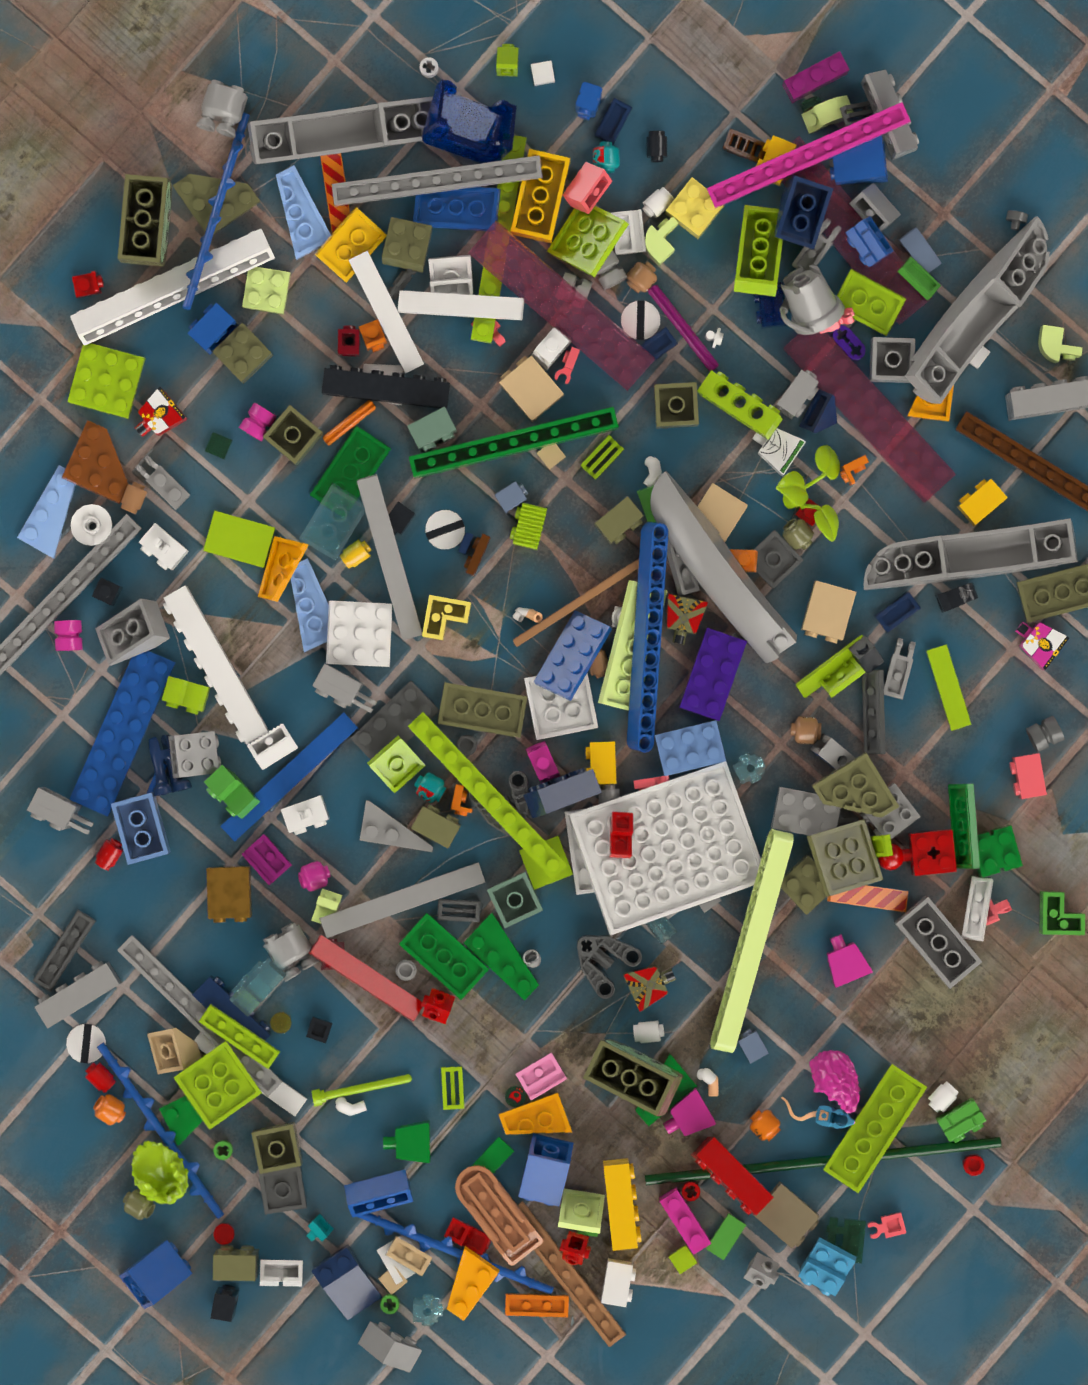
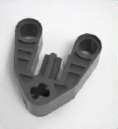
M515 771L509 777V785L516 809L525 819L528 806L523 795L528 793V779L524 772ZM516 774L522 775L524 777L523 785L515 786L512 782L513 776ZM469 792V798L487 823L507 836H511ZM508 795L503 796L510 803Z
M608 935L582 936L577 942L581 970L599 997L603 999L610 998L615 991L613 982L592 964L589 959H594L605 970L610 968L614 960L599 948L602 945L625 964L634 967L640 964L642 960L641 952L638 948ZM585 940L587 942V940H590L592 948L589 951L588 949L586 951L582 950V941ZM629 951L638 953V959L635 962H629L626 959ZM608 983L611 986V991L608 994H602L599 991L601 984Z

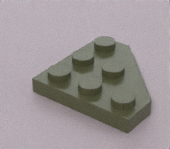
M188 174L175 183L173 187L202 229L206 231L213 208L208 201L217 195L221 179ZM235 182V186L227 190L219 215L221 221L217 223L213 235L260 203V200L248 184Z
M866 752L812 784L815 792L825 805L836 806L859 813L862 812L880 818L899 807Z

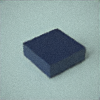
M465 533L458 549L459 553L467 554L474 538L473 534Z

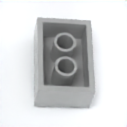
M778 787L771 828L810 836L836 828L841 808L823 804L815 793Z

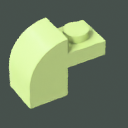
M847 95L822 102L814 106L813 109L801 114L809 134L844 120L840 108L850 105Z
M674 217L670 220L665 218L657 226L659 228L658 231L651 225L646 233V251L658 266L675 251L665 239L678 226L679 222Z
M1043 325L1040 327L1038 345L1041 354L1048 361L1058 363L1060 356H1063L1064 360L1075 361V358L1082 356V347L1062 345L1064 328Z
M322 889L311 921L321 924L319 918L337 912L342 895Z

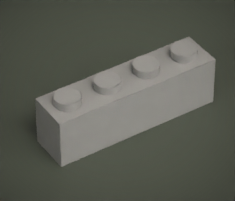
M100 961L91 967L93 971L86 975L83 972L74 977L75 982L68 986L65 983L55 989L57 993L52 997L47 994L37 1000L39 1005L34 1008L47 1029L122 983L109 962L103 964Z

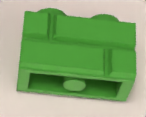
M973 1098L935 1118L948 1141H954L955 1143L966 1137L965 1133L970 1130L976 1132L983 1128L984 1125L982 1123L986 1122Z

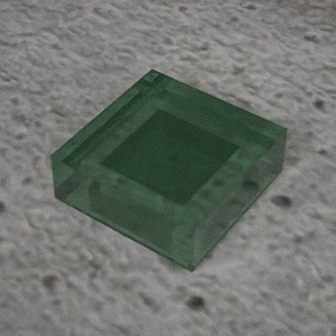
M213 432L205 452L225 460L233 440Z

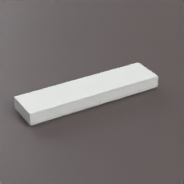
M584 809L565 811L576 895L595 892L568 815Z

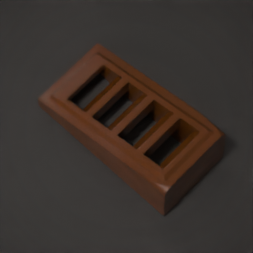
M731 128L722 149L756 163L759 158L763 160L766 153L763 151L765 142ZM733 138H738L735 147H732ZM741 140H744L746 142L744 144L743 150L741 151L739 150V146ZM749 143H752V150L748 154L746 153ZM757 146H760L761 150L759 152L758 157H755L754 154Z

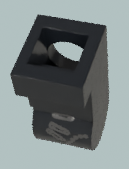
M972 582L935 595L941 612L944 613L977 599L978 595Z

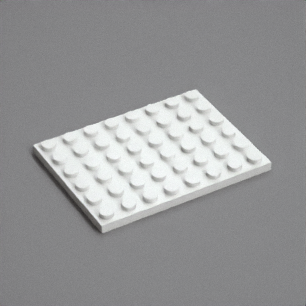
M726 761L568 815L610 935L754 886L761 858ZM612 812L633 813L631 858L609 857Z

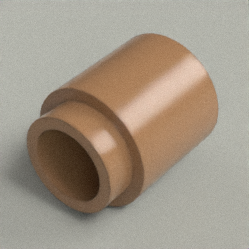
M133 482L132 485L128 484L121 500V508L136 514L141 509L147 495V491H144L145 486Z
M602 648L589 669L591 676L595 675L596 679L605 676L608 665L605 650L603 651Z

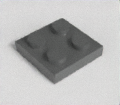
M776 530L754 549L758 552L756 572L772 589L803 561Z
M301 1166L263 1174L259 1173L265 1214L307 1208Z

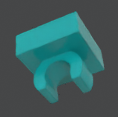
M319 1214L308 1225L311 1230L306 1236L311 1242L317 1237L323 1241L334 1228Z

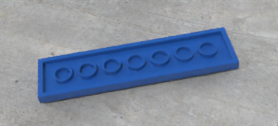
M146 651L131 658L69 800L105 816L110 815L112 810L111 803H114L117 799L163 694L168 676H171L176 662L151 651Z

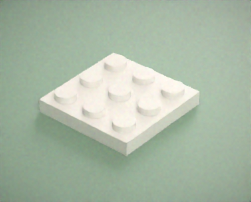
M329 601L326 664L390 667L392 604Z
M588 673L571 701L536 685L534 680L537 676L524 678L536 740L598 728Z

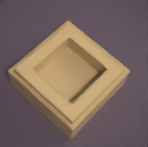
M557 444L544 447L537 452V455L549 470L566 457Z
M397 1268L396 1270L403 1280L396 1285L388 1270L378 1278L391 1295L408 1282Z

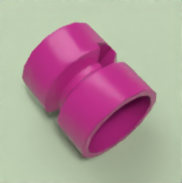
M253 403L248 411L250 418L243 419L239 428L262 442L263 436L267 432L266 426L271 427L277 416L260 405Z
M81 620L54 621V633L58 635L55 639V651L83 650L82 638L79 637V634L82 632Z

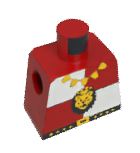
M159 387L138 411L144 420L134 428L142 437L151 430L157 436H160L185 422L187 417L167 393Z

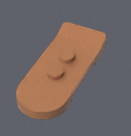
M474 1165L464 1169L459 1174L455 1184L457 1197L509 1265H515L543 1243L541 1235L492 1171L486 1167Z

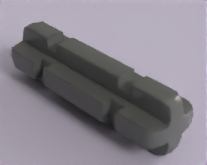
M412 269L402 270L393 282L394 286H390L388 289V293L393 300L399 297V291L405 289L412 279V274L415 275L417 271H412Z

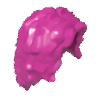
M829 1050L822 1053L819 1052L809 1062L812 1078L815 1083L813 1091L816 1093L824 1092L828 1096L829 1101H838V1105L847 1114L855 1112L860 1100V1087L858 1086V1075L854 1069V1063L848 1055L840 1051Z

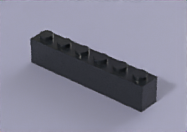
M330 365V368H324L322 394L438 409L445 407L448 410L451 384L446 382L447 379L434 377V381L425 380L426 376L413 375V378H406L403 373L392 372V376L384 375V371L371 370V373H364L361 368L351 367L350 371L342 370V366Z

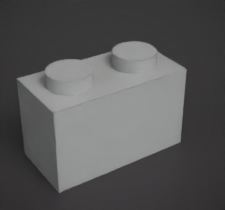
M874 183L849 203L862 219L871 216L881 232L901 215Z

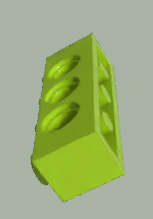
M711 370L697 390L699 395L769 440L783 420L779 415L780 411L772 405L767 407L762 404L763 400L754 393L751 396L745 392L746 389L737 382L734 385L728 381L729 378L722 372L718 371L716 374ZM722 389H729L726 396H719ZM739 400H746L743 407H736V403ZM756 411H763V415L759 419L753 418Z

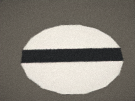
M635 301L624 309L621 315V325L629 337L636 340H645L657 332L660 326V315L653 304L646 301Z
M441 510L435 512L428 519L425 533L433 546L439 549H451L462 541L465 534V526L457 513L450 510Z
M82 1024L70 1031L66 1046L68 1053L74 1060L80 1063H91L102 1056L97 1046L103 1042L106 1045V1040L98 1027L92 1024Z

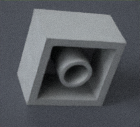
M873 337L870 348L869 382L910 383L904 376L913 365L910 361L915 355V338Z

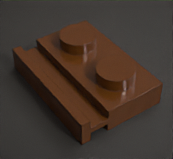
M482 534L481 538L477 536L472 547L476 549L473 557L468 556L464 565L467 568L466 574L475 576L490 542V536Z

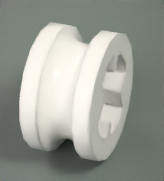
M431 57L423 59L420 63L421 74L426 78L436 76L439 70L437 61ZM427 63H432V67H435L434 71L431 70V73H427L426 69L423 68L424 65L427 66Z

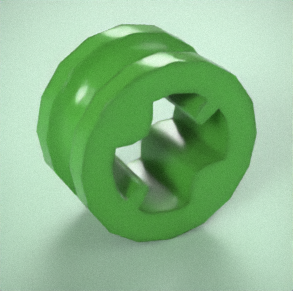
M227 1140L219 1141L214 1147V1155L219 1160L228 1159L233 1153L232 1144ZM226 1145L229 1148L227 1149L229 1153L227 1155L225 1153L220 1155L218 1153L220 1151L218 1146L224 1147Z
M386 1294L382 1298L380 1306L384 1313L394 1314L398 1310L400 1302L396 1295ZM387 1299H392V1302H396V1306L393 1305V1309H388V1306L384 1305V1302L387 1303Z

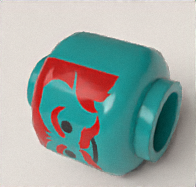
M600 142V146L593 149V165L605 169L607 173H614L615 169L620 166L619 148L612 146V142Z
M430 772L426 773L424 777L420 775L414 784L417 787L416 795L429 803L439 802L446 790V787H444L445 782Z

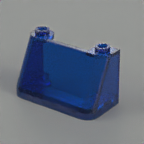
M442 79L436 85L422 133V141L430 146L479 163L501 161L513 149L517 106L510 104L508 101L500 100L490 107L456 95L457 86L449 80Z

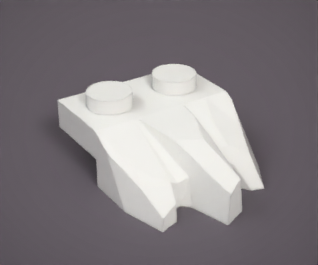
M471 255L428 259L431 293L473 295Z

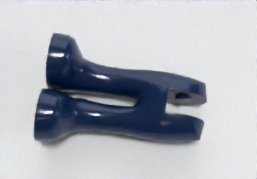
M162 735L161 737L163 750L160 749L156 737L149 739V751L156 778V785L153 789L154 797L192 788L189 780L182 779V777L173 778L168 739L170 735ZM163 761L167 764L170 784L165 774Z

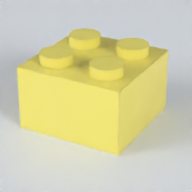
M692 177L666 209L665 214L670 218L674 217L681 227L699 239L723 209L724 205L715 209L707 188Z

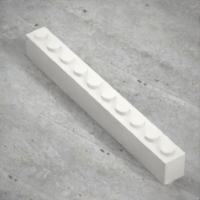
M262 229L252 231L248 235L211 250L210 253L213 255V258L204 264L197 287L198 291H196L195 295L275 259ZM198 257L71 315V320L83 345H88L185 300L188 290L187 286L191 281L186 276V273L195 267Z

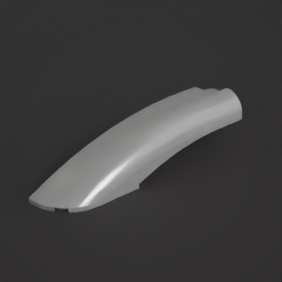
M460 93L251 121L247 123L251 157L254 164H263L430 140L446 132L456 119L460 108Z
M1038 216L1034 217L977 274L938 321L910 362L913 365L904 377L915 387L913 392L923 400L934 404L942 403L973 357L1011 314L1023 305L1044 274L1050 252H1047L1046 240H1049Z
M667 471L662 473L653 486L650 499L651 511L655 521L667 526L668 541L708 596L765 663L776 660L781 652L796 643L797 634L756 587L719 535L718 530Z
M1070 518L1004 529L940 535L893 543L881 549L870 564H868L864 575V590L971 579L1078 562L1073 523Z

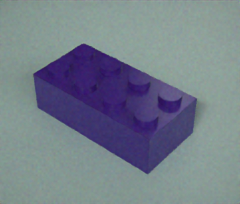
M706 628L679 708L720 721L747 641Z

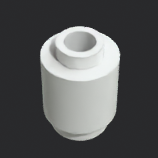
M662 187L660 190L657 189L643 202L645 207L642 209L650 218L652 216L657 218L670 206L674 198Z
M658 1020L639 1022L638 1025H633L635 1042H659L661 1037H664V1026L659 1024Z
M946 1081L944 1084H940L929 1096L928 1099L931 1102L928 1105L937 1113L940 1110L944 1113L956 1100V1095L959 1092Z

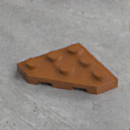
M87 420L62 478L120 504L128 485L121 463L107 429Z

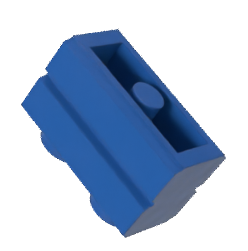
M587 82L582 83L575 105V111L579 118L590 120V118L596 117L602 98L603 89L600 86Z
M871 216L863 219L846 232L848 243L857 249L860 261L868 267L877 264L894 251Z

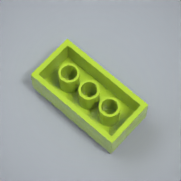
M750 205L744 206L734 292L776 297L783 239L774 237L779 209Z

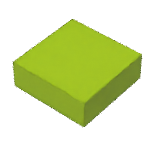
M686 1244L668 1256L679 1274L697 1264L696 1259Z

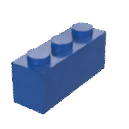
M406 1170L395 1171L390 1174L344 1185L347 1205L352 1218L413 1202Z

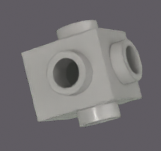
M757 1252L750 1261L743 1278L755 1286L766 1290L770 1284L774 1285L779 1277L777 1270L780 1264Z

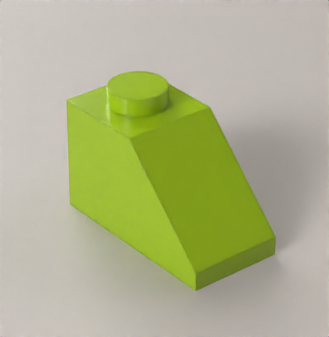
M502 44V47H497V76L518 77L519 48L515 47V45Z

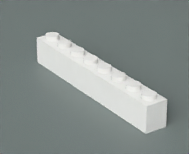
M185 585L165 596V603H163L165 610L169 615L172 613L176 619L173 623L179 633L183 632L186 639L183 641L189 651H194L196 658H194L195 663L199 669L203 668L207 676L204 678L210 688H215L217 692L215 698L219 705H224L228 711L225 715L230 724L234 723L238 731L235 733L240 742L245 741L246 744H249L265 735L266 732L269 733V729L188 586Z

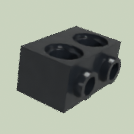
M224 1284L222 1287H218L214 1295L210 1319L232 1322L236 1313L239 1290H235V1286Z

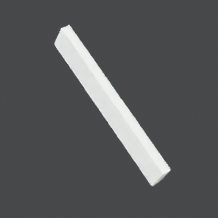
M368 251L350 259L349 262L405 374L424 365Z
M399 291V313L508 320L523 319V298Z
M201 1032L194 1040L197 1042L198 1048L205 1054L216 1048ZM282 1082L268 1097L293 1116H296L307 1100L305 1096L285 1082Z

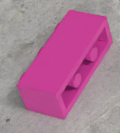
M677 1187L659 1197L661 1205L693 1255L711 1244L710 1238Z

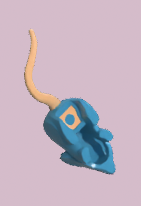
M781 1097L788 1107L790 1116L795 1120L804 1121L811 1117H816L817 1124L834 1127L838 1130L855 1124V1120L849 1113L847 1114L842 1109L830 1106H819L817 1111L797 1117L794 1115L789 1102L784 1097Z

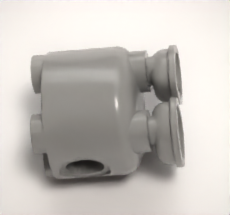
M212 80L211 84H208L201 107V116L203 118L197 122L196 126L203 130L214 132L215 123L213 120L222 122L216 127L218 133L235 138L236 131L232 126L241 121L248 97L243 93L244 89L239 86L232 85L230 88L223 86L224 83L221 81Z
M295 922L281 928V934H272L263 940L265 943L263 947L271 957L273 964L280 968L282 972L284 971L283 977L285 982L301 973L298 967H292L295 961H301L302 970H306L320 961L314 956H310L311 943L304 935L300 925H296Z

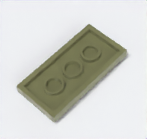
M1088 564L1016 582L1026 623L1088 607Z
M444 682L437 724L521 738L528 696Z

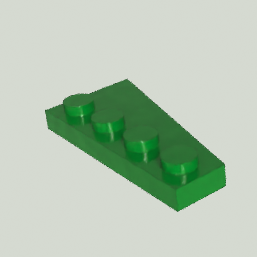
M491 912L463 943L522 999L526 1000L539 984Z

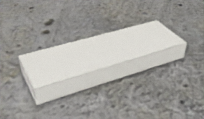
M971 877L962 931L963 939L984 941L993 886L992 878Z

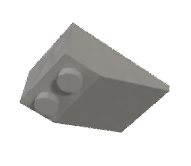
M142 598L95 628L106 660L110 666L154 649L170 639L157 601Z

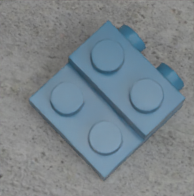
M819 1237L800 1267L798 1277L801 1278L805 1285L811 1286L813 1284L817 1286L822 1294L836 1296L857 1257Z

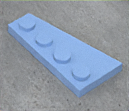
M293 165L276 174L295 257L298 260L319 249L331 234L297 169Z
M60 465L17 537L55 559L57 553L56 550L76 484L62 478L65 468Z
M308 558L299 562L291 577L304 652L327 642L329 609L327 599Z

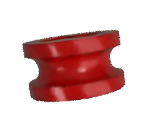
M688 1181L682 1186V1196L687 1201H695L700 1196V1187L697 1183ZM694 1186L696 1194H692V1197L687 1196L688 1193L685 1191L687 1187Z

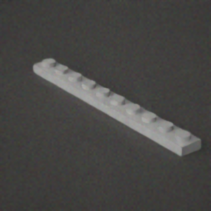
M539 155L332 184L334 205L342 206L543 178L541 157Z
M128 514L111 529L108 538L101 544L96 545L0 644V676L142 530Z
M131 935L117 951L216 1047L226 1041L199 1022L207 1009L192 995L193 993ZM227 1042L258 1088L269 1097L283 1081L270 1068H265Z

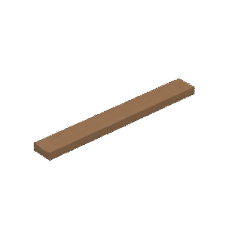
M639 558L513 639L516 647H519L638 570Z
M524 1201L520 1202L518 1207L543 1239V1243L534 1251L606 1344L611 1347L624 1337L626 1333L604 1304L601 1303L600 1299L576 1268L562 1260L563 1252L559 1251L558 1245Z

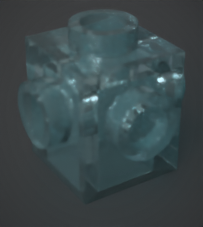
M749 752L738 757L739 762L732 765L741 784L748 781L753 784L761 780V775L765 773L763 768L766 767L761 756L756 757L755 754L750 755ZM749 764L753 765V770L751 772L747 771V766Z
M423 1294L422 1298L414 1297L413 1322H422L421 1325L433 1326L434 1322L438 1323L439 1317H443V1304H439V1298H435L433 1294ZM429 1308L431 1311L427 1312L425 1309Z

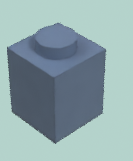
M515 481L496 493L495 497L504 512L508 513L527 501L525 496L528 495V492L522 483L518 485Z
M747 1029L740 1033L739 1036L741 1038L738 1039V1042L750 1064L769 1054L756 1030L751 1031V1029Z

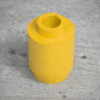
M358 539L342 550L343 553L339 556L349 569L351 567L355 568L371 556L369 552L372 549L365 540L361 541Z

